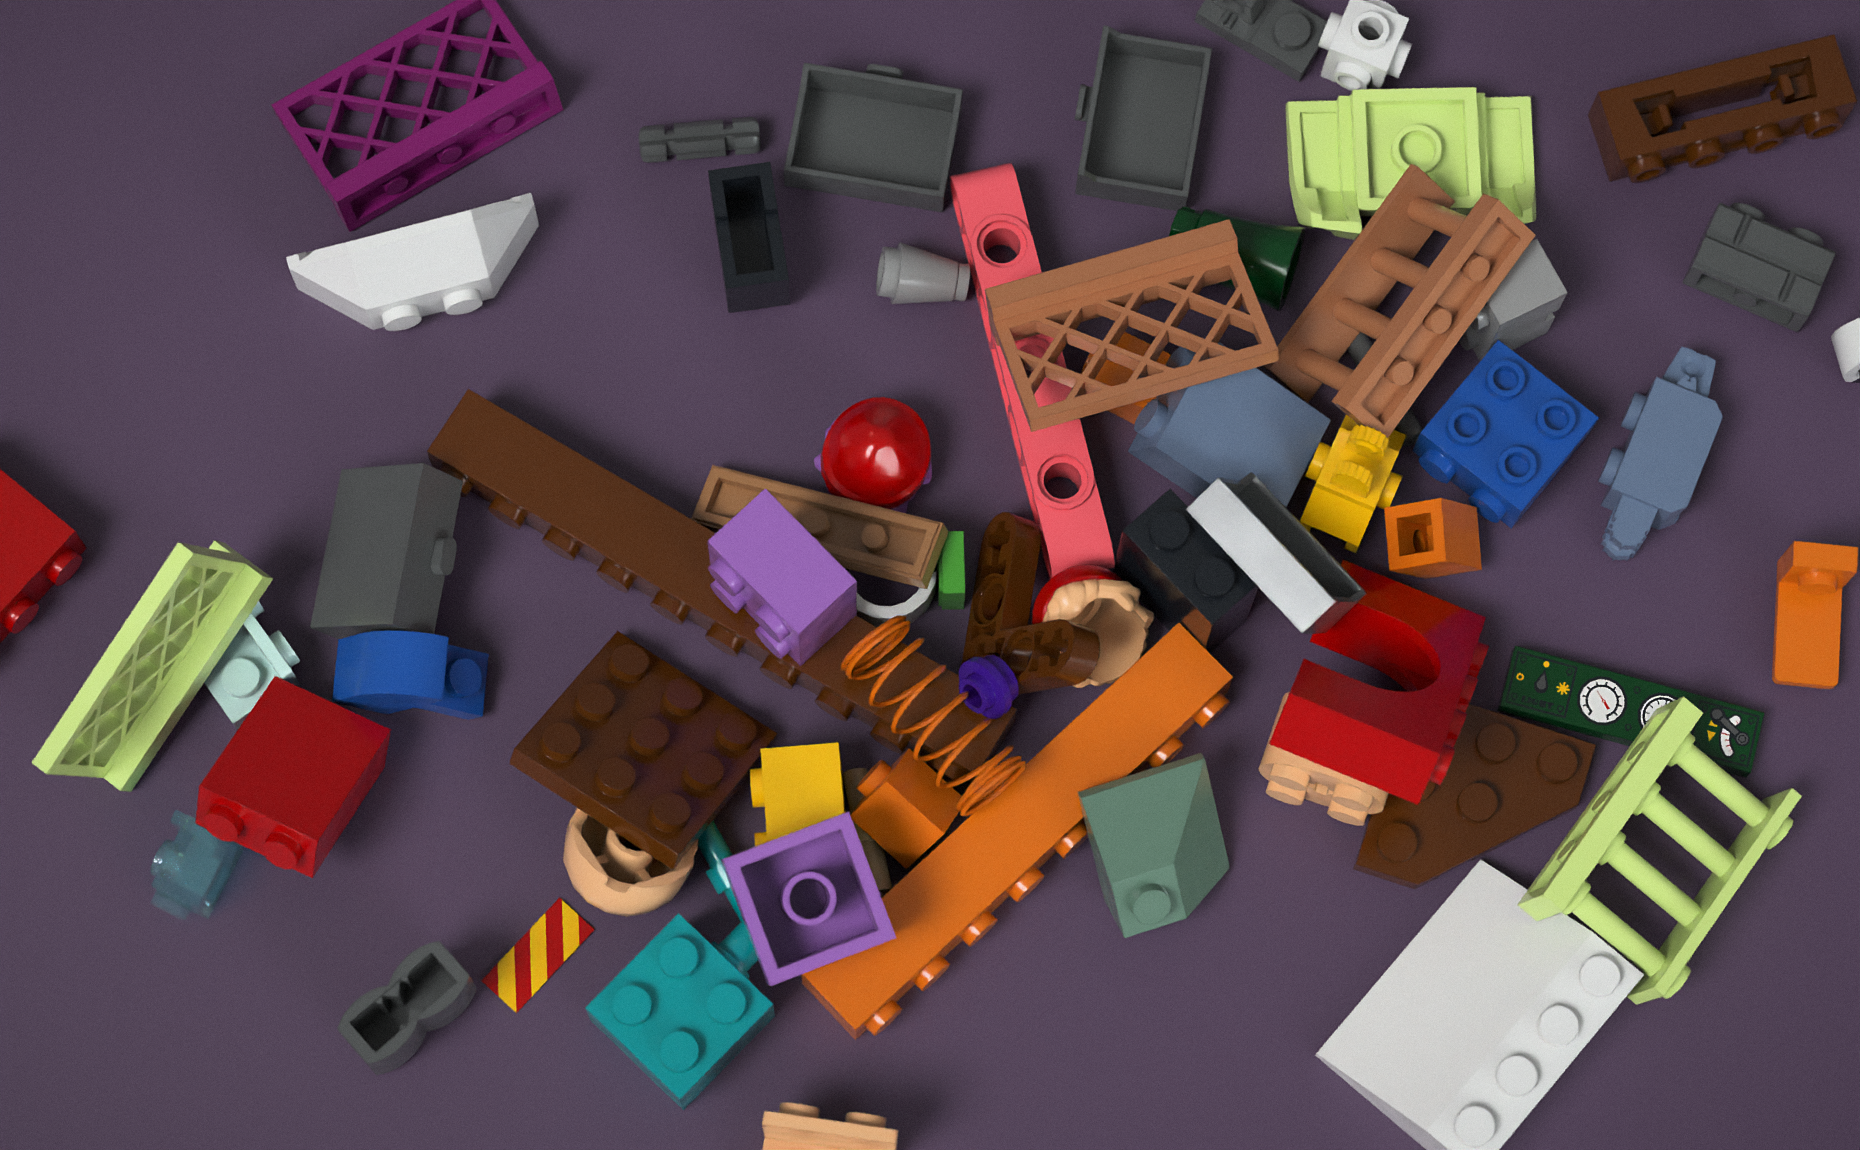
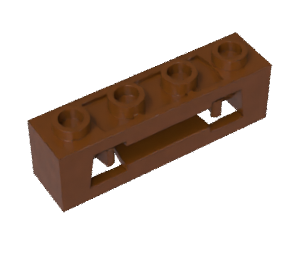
M1833 34L1600 91L1592 104L1588 118L1609 182L1629 177L1630 182L1640 183L1662 175L1668 167L1688 163L1690 168L1709 166L1724 158L1725 153L1747 148L1750 154L1762 153L1781 145L1785 138L1806 134L1807 139L1826 137L1842 128V124L1857 103V99L1835 35ZM1777 84L1774 90L1769 92L1771 101L1686 121L1679 131L1666 134L1669 127L1674 125L1672 118L1760 96L1763 87Z

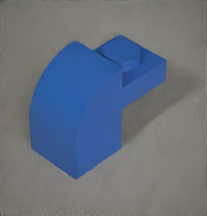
M371 631L338 640L332 702L386 715L411 708H419L467 720L483 717L489 654L449 645V637L423 632Z

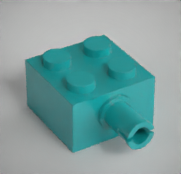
M679 913L585 1007L590 1020L682 1110L775 1017L773 1003L748 980L750 976L747 971L758 961L744 921L740 922L720 944L715 941L710 944Z

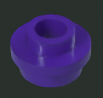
M987 655L984 658L972 657L960 666L959 693L969 692L968 697L963 700L969 709L991 719L1000 718L1010 710L1012 701L1018 696L1019 687L1013 671L1002 659L994 655Z

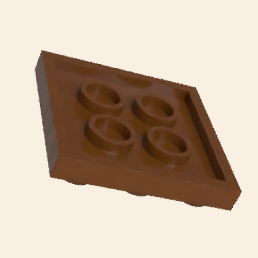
M617 631L517 744L509 764L673 870L749 777L750 769H755L761 762V749L772 748L778 733Z

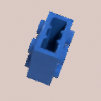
M1498 340L1420 432L1412 451L1419 456V464L1430 476L1442 483L1451 481L1470 496L1468 498L1470 505L1477 507V512L1481 516L1494 523H1498L1501 520L1512 529L1586 440L1599 417Z

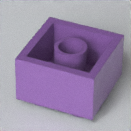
M766 488L707 541L710 559L708 570L715 579L710 584V587L731 611L737 613L740 609L744 608L760 625L755 629L756 635L779 659H782L788 653L801 666L857 615V581Z
M849 812L839 814L721 859L769 986L896 938Z

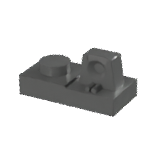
M1205 0L1195 17V22L1298 82L1301 81L1321 50L1318 44L1327 24L1326 20L1291 0Z

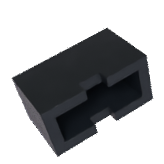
M771 162L708 170L710 196L728 313L789 305V277Z

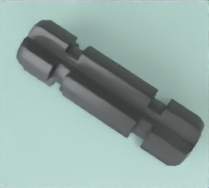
M754 117L732 118V124L723 125V119L673 123L674 129L665 130L664 124L643 126L639 130L640 155L642 160L647 163L667 161V155H676L677 160L726 156V150L735 149V155L757 153L761 146L759 123L757 118Z

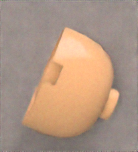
M577 808L567 826L563 861L573 887L589 904L606 913L626 917L642 915L670 902L678 893L694 866L698 839L672 870Z

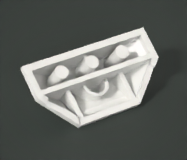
M527 193L512 197L509 200L491 203L456 214L327 246L307 253L302 252L287 256L286 259L298 290L372 330L385 327L388 331H400L419 324L422 320L421 317L446 311L449 315L469 313L481 307L482 301L495 298L537 230L539 223L532 194Z

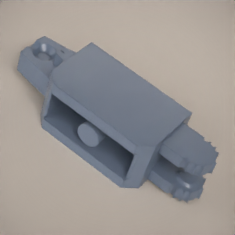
M1681 346L1662 379L1656 377L1646 395L1634 392L1620 427L1630 430V434L1623 451L1612 447L1598 479V482L1608 486L1600 506L1612 510V513L1604 530L1606 533L1602 536L1603 541L1601 545L1604 547L1602 552H1606L1612 558V561H1628L1630 557L1633 558L1636 554L1635 552L1639 550L1647 538L1646 535L1651 527L1660 530L1675 524L1681 511L1685 510L1689 504L1723 418L1716 401L1708 398L1716 360L1707 355L1699 354L1692 349Z

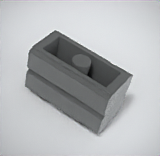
M1719 202L1709 219L1682 283L1798 333L1813 309L1836 252L1823 247V240L1809 230L1794 227L1786 231L1765 222V215L1753 206L1733 203L1729 207Z

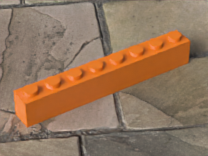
M1180 623L1176 624L1026 764L1025 770L1007 789L968 817L882 897L896 936L895 939L801 974L802 984L855 1040L867 1029L874 1036L878 1035L903 1010L897 1001L914 985L921 991L930 987L949 968L950 963L944 957L962 940L969 947L978 942L998 921L992 914L998 906L1009 896L1016 903L1020 902L1045 877L1039 870L1045 862L1056 852L1063 859L1067 858L1088 838L1077 792L1142 772L1149 765L1155 768L1169 763L1184 747V744L1178 739L1195 722L1204 729L1230 704V701L1224 695L1229 690L1233 676Z

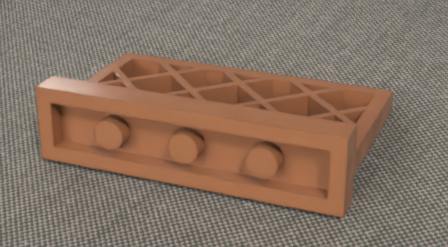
M1230 219L985 289L990 327L997 346L1001 347L1031 432L1279 361L1277 345L1238 253L1237 236ZM1232 279L1236 289L1226 305L1198 295L1203 287ZM1160 299L1176 303L1165 323L1137 313L1141 305ZM1241 305L1243 306L1245 313L1239 311ZM1189 309L1217 319L1205 339L1177 328ZM1101 316L1115 321L1103 341L1076 330L1081 322ZM1230 324L1253 333L1258 345L1235 351L1219 345L1218 342ZM1128 326L1155 336L1144 356L1116 346ZM1038 334L1054 338L1042 358L1017 349L1015 344L1017 340ZM1168 342L1196 353L1190 364L1174 369L1156 361ZM1066 344L1094 354L1082 374L1054 364ZM1106 360L1134 370L1126 383L1109 386L1094 379ZM1025 369L1032 372L1029 378L1027 377ZM1045 377L1072 388L1065 400L1038 407L1034 394Z

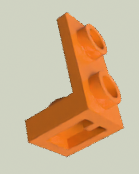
M1793 541L1777 561L1772 680L1774 683L1821 689H1833L1838 684L1842 588L1857 573L1858 547Z

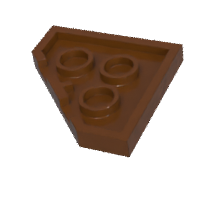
M1469 704L1465 712L1467 713L1466 719L1454 746L1456 749L1442 784L1438 785L1429 781L1419 805L1388 793L1383 811L1377 814H1370L1353 869L1411 889H1417L1437 879L1439 875L1470 860L1473 861L1517 839L1520 835L1573 811L1579 804L1596 745Z

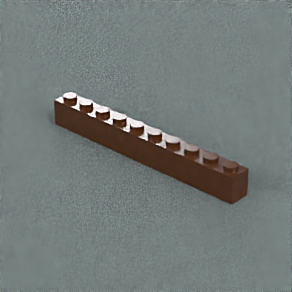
M470 389L466 391L427 450L432 467L463 481L461 497L465 498L471 491L491 503L488 507L489 512L505 524L520 529L523 523L544 534L542 542L561 557L574 561L576 556L579 555L598 566L596 574L612 587L628 593L631 587H634L653 598L650 603L651 607L668 620L682 625L687 618L707 630L705 638L719 650L734 657H737L740 651H743L762 663L759 668L760 671L775 683L788 689H792L795 683L817 695L814 702L833 717L842 721H848L850 716L857 718L872 727L870 736L889 750L899 754H903L906 748H910L913 751L918 739L930 725L929 723L920 729L906 734L892 733L891 722L906 698L884 707L870 706L869 695L871 689L883 672L868 679L857 681L848 679L845 676V671H841V662L857 643L877 627L858 616H854L801 666L788 653L782 659H779L756 635L755 629L760 625L744 608L740 609L737 613L731 611L710 587V584L715 579L708 570L710 559L707 541L716 533ZM882 639L879 643L873 646L867 653H869L872 649L878 646L884 639ZM900 641L886 656L857 675L869 672L890 661L906 649L908 645ZM915 650L904 658L884 680L876 692L875 702L888 700L925 679L940 664ZM946 668L942 674L931 681L905 709L897 722V729L916 724L952 702L960 695L959 675ZM962 701L930 733L919 750V756L928 755L944 748L974 729L988 717L973 712ZM1011 706L1010 710L1000 718L991 719V723L976 735L951 762L942 778L946 782L953 781L993 758L1015 723L1017 709ZM953 750L935 759L928 760L926 764L938 773L940 767ZM977 776L971 778L965 783L970 785Z

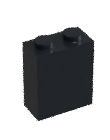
M1169 489L1122 530L1113 572L1124 581H1128L1134 587L1140 589L1139 599L1169 631L1176 624L1180 623L1211 653L1246 622L1258 586L1186 510L1188 506Z

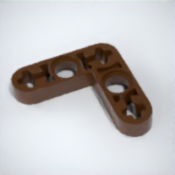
M1001 512L990 521L982 539L961 665L972 657L984 658L987 655L999 657L1013 671L1018 682V694L1078 685L1092 674L1100 654L1098 634L1091 628L1064 619L1028 625L1041 546V532L1039 526L1034 521L1010 512Z

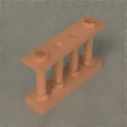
M1410 164L1277 346L1279 361L1263 365V367L1296 396L1307 403L1322 383L1339 391L1332 400L1338 408L1359 426L1375 428V430L1381 431L1388 438L1536 235L1499 199L1484 193L1467 216L1451 210L1450 208L1455 201L1418 166ZM1434 230L1451 237L1430 267L1413 260ZM1398 281L1414 289L1391 319L1376 312V309ZM1359 332L1376 339V341L1355 370L1338 363V361Z

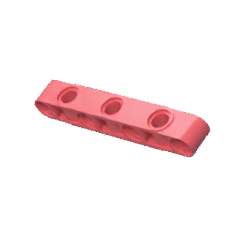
M1007 163L952 175L949 179L955 214L967 261L970 265V274L1034 522L1039 526L1041 532V550L1049 578H1053L1067 568L1078 565H1094L1105 569H1112L1115 567L1112 542L1080 418L1031 432L1001 347L997 346L990 327L985 289L1042 273L1013 165ZM995 245H1004L1010 247L1017 257L1008 263H997L989 259L985 252ZM1038 334L1017 340L1015 344L1017 349L1042 358L1054 338ZM1061 352L1054 364L1067 369L1063 352ZM1045 377L1034 394L1038 407L1065 400L1072 388ZM1064 477L1070 479L1076 485L1078 492L1070 498L1059 499L1049 494L1044 485L1050 479Z

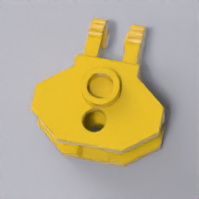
M1345 415L1332 446L1320 441L1305 477L1315 480L1316 484L1300 519V523L1309 532L1311 527H1314L1346 541L1344 549L1356 553L1375 508L1379 507L1384 510V508L1390 507L1403 476L1391 470L1406 434L1393 430L1387 438L1381 431L1368 426H1359L1348 415Z

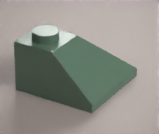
M1202 753L1077 792L1104 901L1124 938L1186 919L1229 870L1230 865L1208 770Z

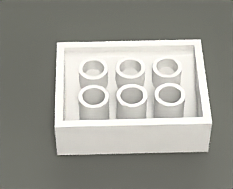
M1481 859L1315 1054V1056L1426 1150H1500L1644 976L1642 972L1594 932L1568 915H1564L1561 912L1540 921L1533 919L1517 905L1527 892V889Z

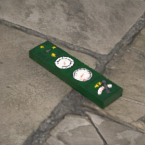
M1515 646L1511 652L1497 709L1500 712L1630 746L1656 709L1684 696L1703 712L1690 731L1695 737L1693 744L1727 773L1745 778L1752 770L1764 712L1519 646Z

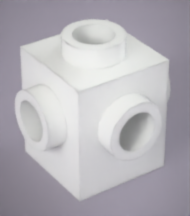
M1349 0L1343 16L1334 12L1331 13L1319 41L1318 47L1328 50L1320 76L1336 82L1351 91L1381 89L1387 74L1399 78L1412 47V43L1402 40L1409 18L1398 14L1392 5L1382 0Z

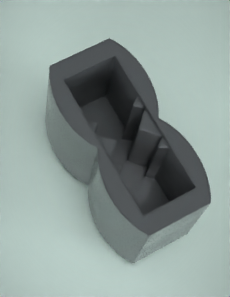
M440 941L431 942L410 953L395 969L388 985L377 987L359 997L344 1013L337 1030L376 1075L385 1074L403 1065L417 1052L427 1031L439 1029L462 1014L472 1001L477 987L466 970Z

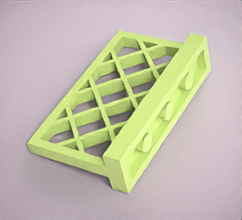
M214 540L209 548L178 542L32 763L46 774L104 778L118 790L131 792L273 578L225 542Z

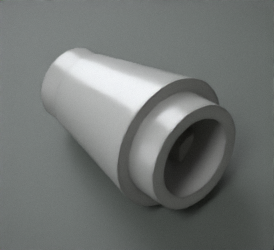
M901 242L897 248L883 246L877 270L876 295L890 298L891 304L965 301L970 280V265L958 263L955 260Z

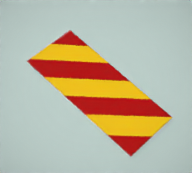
M559 897L481 981L517 1013L595 929Z

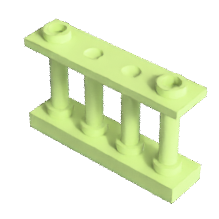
M1684 696L1655 710L1517 904L1536 921L1561 912L1564 915L1572 912L1642 970L1644 976L1627 995L1636 1005L1660 997L1668 999L1683 986L1691 973V969L1686 965L1764 850L1776 846L1789 832L1794 820L1788 815L1802 797L1797 791L1790 788L1760 801L1693 744L1695 737L1690 731L1703 712ZM1677 764L1746 822V825L1728 851L1659 793L1661 786L1655 781L1666 765L1671 767ZM1632 813L1635 816L1643 813L1712 871V874L1694 900L1624 843L1626 835L1620 830ZM1606 862L1609 863L1678 921L1659 950L1589 893L1591 885L1585 880L1597 863L1600 865Z

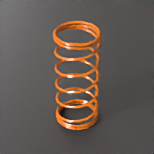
M906 616L893 617L875 628L850 650L841 662V671H845V676L848 679L857 681L868 679L883 672L871 689L869 695L870 706L884 707L906 698L891 722L892 733H910L930 723L913 750L914 760H932L953 750L937 773L936 787H954L977 776L966 789L956 806V811H961L960 816H969L990 803L1007 789L1025 770L1026 761H1021L1022 756H1012L997 765L1013 751V746L1009 745L996 756L966 775L950 782L941 783L942 776L951 762L976 735L991 723V719L986 718L974 729L944 748L928 755L919 756V750L930 733L949 712L968 697L969 692H962L948 705L924 720L909 727L897 729V722L905 709L931 681L946 670V665L941 664L925 679L899 695L885 701L875 702L876 692L884 680L904 658L924 643V638L919 637L890 661L869 672L857 675L886 656L910 630V621H906ZM882 639H884L878 646H876L869 653H867L873 646H875Z

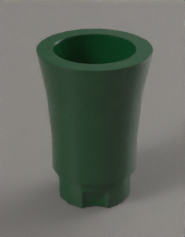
M1183 206L1181 209H1178L1169 236L1230 219L1237 236L1238 253L1258 301L1279 312L1282 310L1300 259L1305 237V227L1268 224L1233 217L1209 209H1205L1203 213ZM1232 279L1216 283L1231 290H1236Z

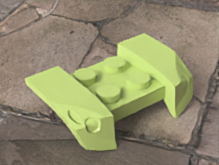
M1476 87L1352 90L1350 96H1338L1336 101H1288L1285 105L1289 184L1297 221L1301 225L1312 229L1328 230L1334 236L1355 240L1362 231L1361 216H1373L1410 164L1418 166L1455 201L1450 208L1451 210L1461 214H1469L1484 193L1499 199L1524 224L1536 220L1531 97H1485V93H1477Z

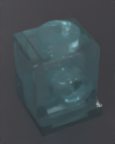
M175 810L170 822L176 828L178 834L174 841L170 839L164 841L153 860L150 873L155 876V879L151 886L156 892L150 903L182 920H186L190 911L208 919L244 849L234 841L226 842L214 837L206 828L195 824V818Z

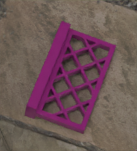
M455 0L271 104L275 115L329 196L337 214L349 232L563 110L553 77L543 62L536 60L496 0ZM481 9H484L492 20L486 39L456 35L460 22ZM500 34L507 43L498 42ZM419 44L439 46L432 70L403 65L407 52ZM452 49L481 53L474 77L445 72ZM493 56L517 59L525 69L505 82L486 79ZM366 74L386 77L379 100L351 96L350 93L354 81ZM399 79L428 84L421 107L392 102ZM440 86L469 91L466 104L456 110L446 112L433 109ZM313 104L332 107L325 131L300 127L293 116ZM345 109L374 114L367 138L338 133ZM387 116L416 121L412 135L398 143L379 140ZM311 143L320 144L318 153L315 151ZM333 147L361 151L359 163L356 167L335 179L332 177L326 167Z

